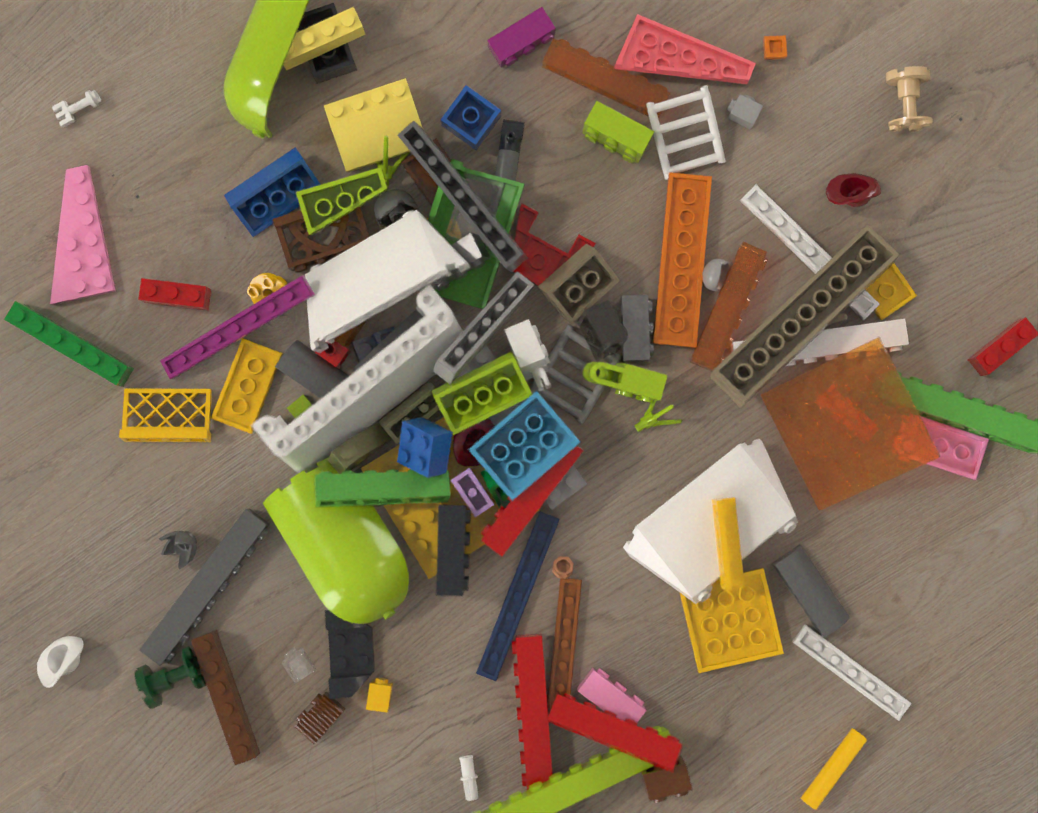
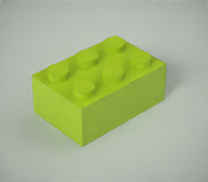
M596 101L584 123L582 134L592 143L597 141L603 144L605 150L611 153L616 151L623 155L622 158L627 162L639 163L655 131Z

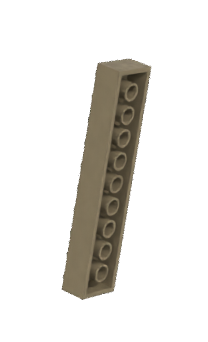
M867 225L712 371L710 378L742 408L893 265L899 254Z

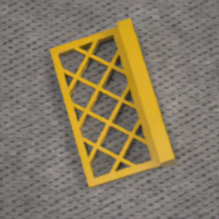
M124 388L122 429H120L119 438L124 442H211L212 390ZM130 394H139L143 398L136 407L129 403ZM155 394H161L165 400L155 408L148 400ZM177 394H182L187 400L177 408L170 400ZM198 394H206V402L198 408L192 400ZM147 402L154 410L143 418L138 410ZM169 402L175 411L165 418L159 410ZM188 403H191L197 410L187 419L181 410ZM136 413L142 421L136 427H128V419ZM158 413L164 421L157 427H152L147 421ZM179 413L186 421L179 427H174L169 421ZM201 413L205 417V427H195L191 421Z

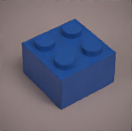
M466 85L441 118V125L470 147L477 150L501 118V110Z
M422 417L403 421L397 462L427 478L445 474L447 472L452 431Z

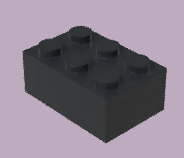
M331 3L305 12L297 31L304 30L338 14L335 4ZM348 43L308 61L317 84L357 71Z

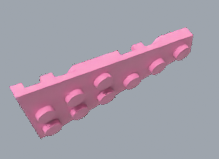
M88 165L66 169L51 305L116 291L92 176Z

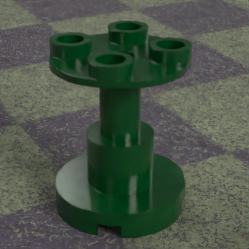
M189 646L182 649L184 665L170 671L164 668L154 673L148 665L136 668L137 670L134 673L136 685L139 692L143 691L146 695L143 701L148 708L153 709L162 705V693L173 689L174 683L189 677L197 689L207 686L203 674H201L197 657L194 656Z

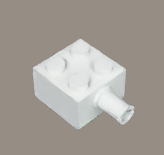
M528 319L504 329L512 353L525 380L534 378L538 391H544L542 382H544L546 389H549L552 385L546 372H548L547 364L550 363L547 350L541 342L536 325L531 326Z

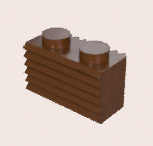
M325 692L323 696L319 693L311 701L313 707L308 712L303 710L296 718V721L299 723L295 728L314 745L345 710V707L337 700L329 699L328 692Z

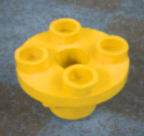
M261 273L253 278L247 288V294L255 304L287 285V282L280 276L271 273Z

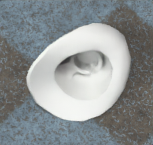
M74 636L62 637L50 644L41 653L37 662V672L43 686L52 687L61 676L70 674L80 664V654L84 646L81 638Z

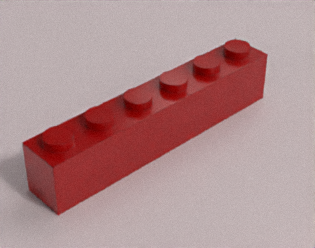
M578 446L574 447L513 501L508 497L507 499L510 500V503L507 507L501 506L494 515L497 520L492 526L488 523L480 533L483 536L481 541L502 557L584 450Z
M564 693L563 696L557 694L547 718L549 723L669 772H674L683 748L678 738L671 735L663 737L658 735L659 731L646 726V729L638 727V723L634 720L625 718V721L616 718L617 714L605 710L603 713L596 710V706L589 702L581 704L576 702V698Z

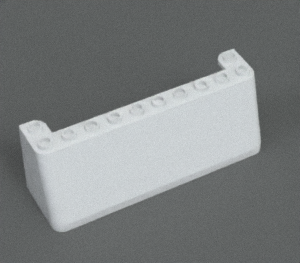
M430 284L417 296L418 306L416 309L424 318L288 425L279 415L277 418L271 416L261 417L251 425L270 450L297 473L303 470L308 473L317 468L316 463L328 458L331 451L349 438L371 427L436 375L433 371L436 361L463 330L452 311Z

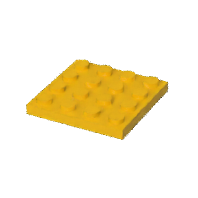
M764 568L743 572L744 586L732 587V590L725 591L722 589L719 578L712 584L710 597L704 602L699 601L697 604L679 592L698 673L784 654Z

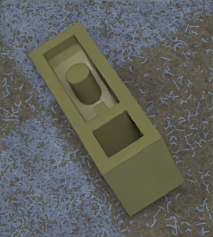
M377 423L349 438L331 451L328 461L339 474L344 471H351L390 442L392 438Z

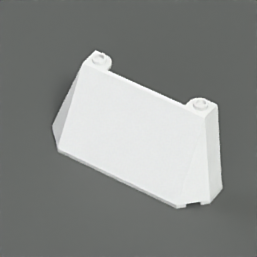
M417 210L406 212L402 219L324 264L313 266L310 272L305 274L315 294L307 299L310 347L312 351L323 352L329 348L327 342L333 343L335 341L334 338L441 277L453 275L451 270L458 268L460 273L471 268L470 265L423 214Z
M756 439L751 445L746 443L738 444L639 523L632 532L635 535L632 541H627L623 548L632 559L697 604L699 601L704 602L710 597L712 584L720 578L712 499L735 497L742 560L775 533L783 534L786 532L788 534L796 528L798 520L763 442L760 439Z

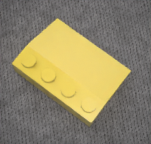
M406 78L324 105L347 173L383 161L384 136H388V159L411 152L398 137V134L413 121L422 127Z

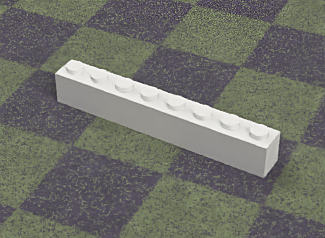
M905 319L825 329L786 366L796 365L795 361L804 360V364L817 362V358L825 357V361L839 359L838 355L846 354L847 358L860 356L859 352L868 351V355L879 354L881 349L889 348V352L903 350L902 346L909 344ZM744 341L732 342L730 344L731 353Z

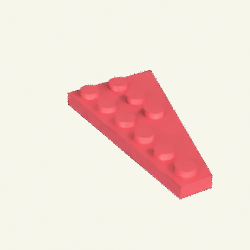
M637 14L614 69L748 84L756 63Z

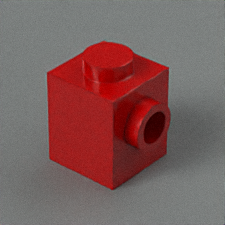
M336 340L333 343L327 342L328 349L321 353H315L339 369L351 351Z

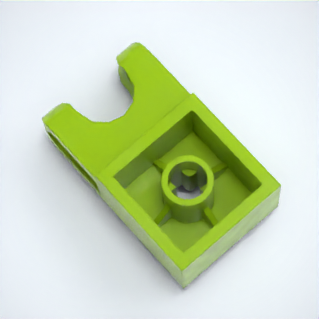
M588 362L582 372L584 379L588 382L615 389V394L631 398L633 395H636V400L653 403L654 400L661 401L667 379L665 374L625 363H616L615 366L604 362ZM597 369L600 370V374L598 377L596 376Z

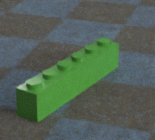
M392 469L382 473H377L375 470H367L364 473L344 471L341 474L325 471L316 474L314 481L315 507L448 503L450 498L449 470L445 474L429 478L411 469L408 472H399V470Z

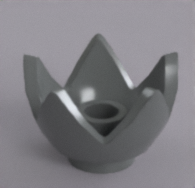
M174 531L159 538L161 541L168 539L161 555H180L179 569L193 560L196 554L197 540L189 531Z

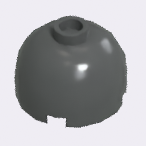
M387 190L376 200L374 205L375 218L379 226L384 229L402 219L406 212L416 211L418 205L413 197L404 190Z

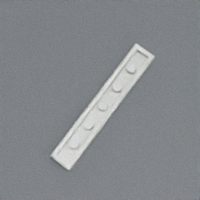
M807 625L802 627L792 641L898 721L912 704Z

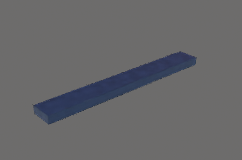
M539 511L476 674L497 681L559 523V518Z

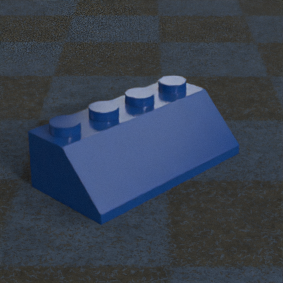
M295 147L226 193L224 197L243 225L254 237L274 224V218L287 215L300 206L296 192L321 184Z

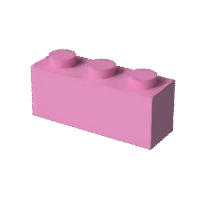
M592 668L578 686V692L603 711L608 710L617 714L616 718L625 721V718L638 722L646 712L643 706L645 702L636 695H633V697L626 693L627 688L618 681L615 684L608 679L609 675L601 668L598 670Z

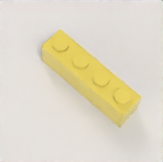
M354 7L297 32L283 64L285 69L289 70L366 35Z

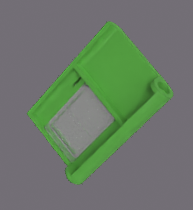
M451 159L450 163L509 234L525 184L463 167V162ZM438 186L428 221L451 245L470 233L477 234ZM484 241L483 243L491 258L484 261L485 265L481 268L468 271L466 277L451 281L448 288L441 291L434 289L440 297L480 309L486 307L500 261Z

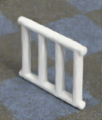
M707 85L701 87L699 91L656 104L654 102L646 104L651 127L655 131L653 135L665 180H668L669 172L681 173L717 161L718 163L725 162L723 146ZM700 99L703 100L705 112L660 125L657 112ZM705 120L708 121L710 133L665 146L662 133ZM706 142H713L714 154L670 167L667 154Z

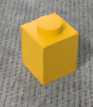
M386 678L372 680L369 684L366 710L388 713L393 683H388Z

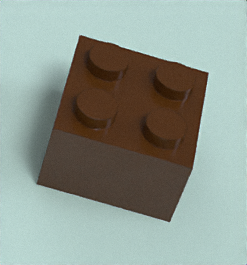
M681 755L673 773L657 766H652L641 772L649 801L654 800L655 803L667 800L668 796L675 795L676 797L687 795L688 791L693 790L687 765Z

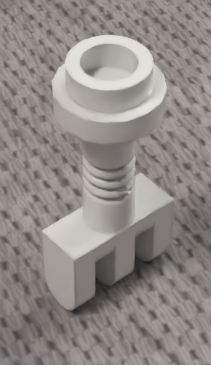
M88 90L85 92V98L70 106L65 101L52 107L54 112L62 110L56 114L57 119L61 120L66 117V119L59 122L60 126L66 127L75 122L73 114L89 105L94 108L97 107L98 103L101 102L98 93L95 90Z

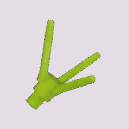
M384 136L383 165L381 162H378L377 166L383 169L389 188V179H392V174L395 173L396 169L410 152L402 154L393 166H389L388 136Z
M654 400L653 403H650L644 414L645 416L640 418L641 421L634 426L640 432L645 428L649 429L659 425L680 424L682 420L658 421L657 418L673 409L674 405L671 404L658 413L653 414L652 410L657 400Z

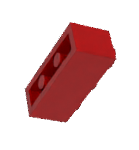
M141 278L138 300L144 303L209 311L211 289L201 285Z
M1026 317L1018 319L967 360L980 376L989 375L1037 337L1038 331Z

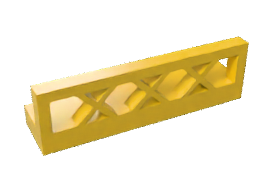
M735 497L712 499L721 588L727 591L732 590V587L744 586Z

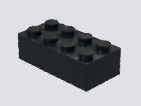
M438 505L436 596H463L465 591L469 589V576H465V568H469L470 554H466V546L470 545V532H466V524L471 522V510H467V505Z

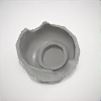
M713 259L707 263L702 272L703 283L707 289L712 291L721 290L729 267L728 261Z

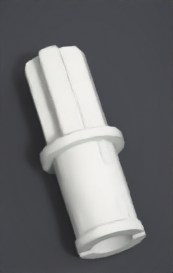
M473 755L459 757L462 771L460 779L464 784L465 798L467 801L478 799L476 783L478 775L475 774Z

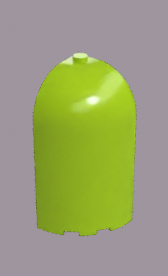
M256 0L227 70L223 88L226 105L235 120L251 130V134L264 139V136L271 138L273 135L267 127V112L270 98L309 0Z
M328 457L317 462V468L306 473L303 470L289 479L291 484L283 490L281 487L276 489L263 502V505L320 600L333 614L345 621L358 624L371 623L382 617L386 620L396 613L395 609L406 598L409 587L406 561L399 546L373 505L315 507V475L325 471L339 474L329 463Z

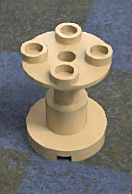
M910 66L904 67V71L899 73L897 69L886 73L887 85L898 87V99L903 100L904 116L903 118L890 121L888 123L889 131L896 132L903 130V128H909L910 132L921 131L922 127L932 125L933 119L928 116H917L916 99L920 98V84L931 79L930 69L927 70V67Z

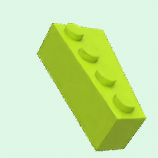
M379 167L296 192L308 233L313 235L389 189L383 169Z

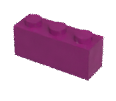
M540 7L488 39L487 45L500 67L505 65L508 67L514 64L519 56L532 53L537 45L550 42L554 38L556 28L543 7Z

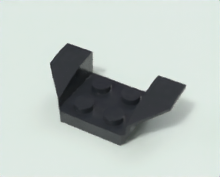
M325 610L331 675L328 679L329 699L352 697L375 671L373 628L366 623L358 624L345 621L330 610Z

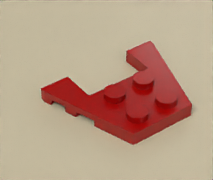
M522 203L514 241L528 259L512 271L514 274L518 271L530 282L539 286L585 244L594 248L596 243L579 234L569 253H566L529 233L539 212Z

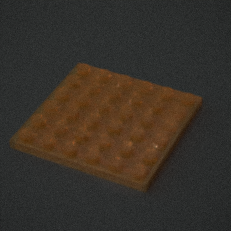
M880 337L761 394L819 511L940 458V454Z

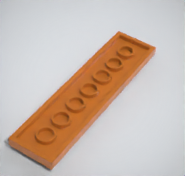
M669 172L653 344L689 348L697 347L703 282L702 272L704 270L712 176Z

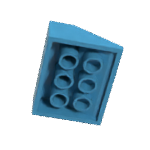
M536 391L473 445L469 451L513 501L576 447L580 441Z

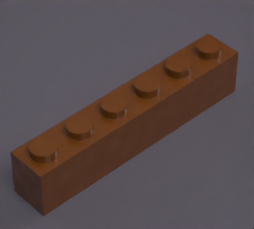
M217 630L192 639L191 643L234 764L238 765L256 758L260 754V750Z

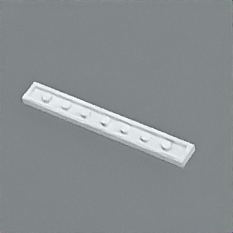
M757 185L740 200L815 274L832 259ZM865 290L849 307L862 320H865L880 304Z

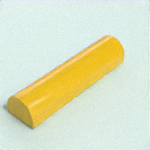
M851 728L801 796V799L814 810H817L866 743L867 738Z

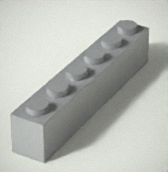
M517 271L438 358L433 371L451 384L529 297L534 284Z

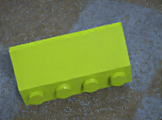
M511 352L456 378L451 384L446 383L432 390L433 396L453 435L532 395Z

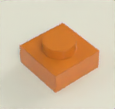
M786 35L764 36V60L786 59Z

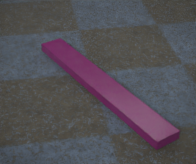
M300 276L163 358L160 362L169 379H174L315 294L306 277Z

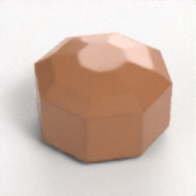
M560 556L554 560L552 572L557 578L567 579L573 573L574 563L569 557Z

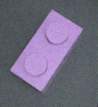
M470 468L451 480L475 517L494 505Z

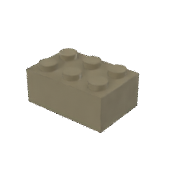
M585 244L540 284L538 288L558 313L572 324L620 280L598 251Z

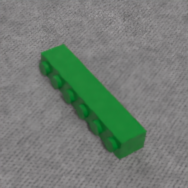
M15 301L4 318L5 321L116 386L124 387L134 370L133 367L23 303Z

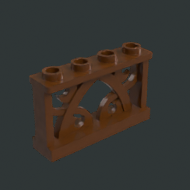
M361 207L355 209L359 223L349 222V214L338 219L341 220L340 222H333L329 225L331 227H339L328 246L308 239L307 237L310 236L308 231L304 234L301 233L306 230L302 228L305 220L301 210L274 218L273 223L277 230L288 269L299 273L307 270V266L324 264L328 259L338 256L369 238L370 235ZM353 226L360 229L361 237L358 241H349V236L355 235V233L347 230V227ZM289 228L296 237L289 245L283 230ZM299 242L303 245L299 247L298 254L302 250L306 251V256L303 259H296L292 255L294 246ZM341 242L345 244V246L337 248ZM313 250L320 252V254L313 256Z

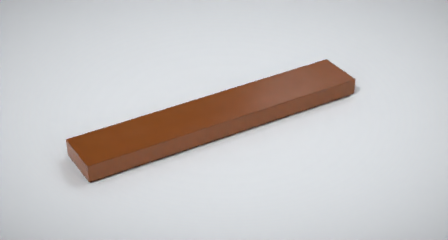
M560 578L548 709L552 708L557 694L561 696L564 693L571 695L582 579Z

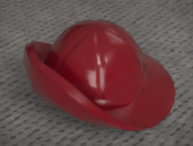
M857 173L838 175L830 180L826 187V196L830 202L837 205L848 204L852 207L864 206L871 198L881 194V187L875 178Z
M489 418L454 434L453 453L457 463L461 466L481 465L469 449L495 427Z

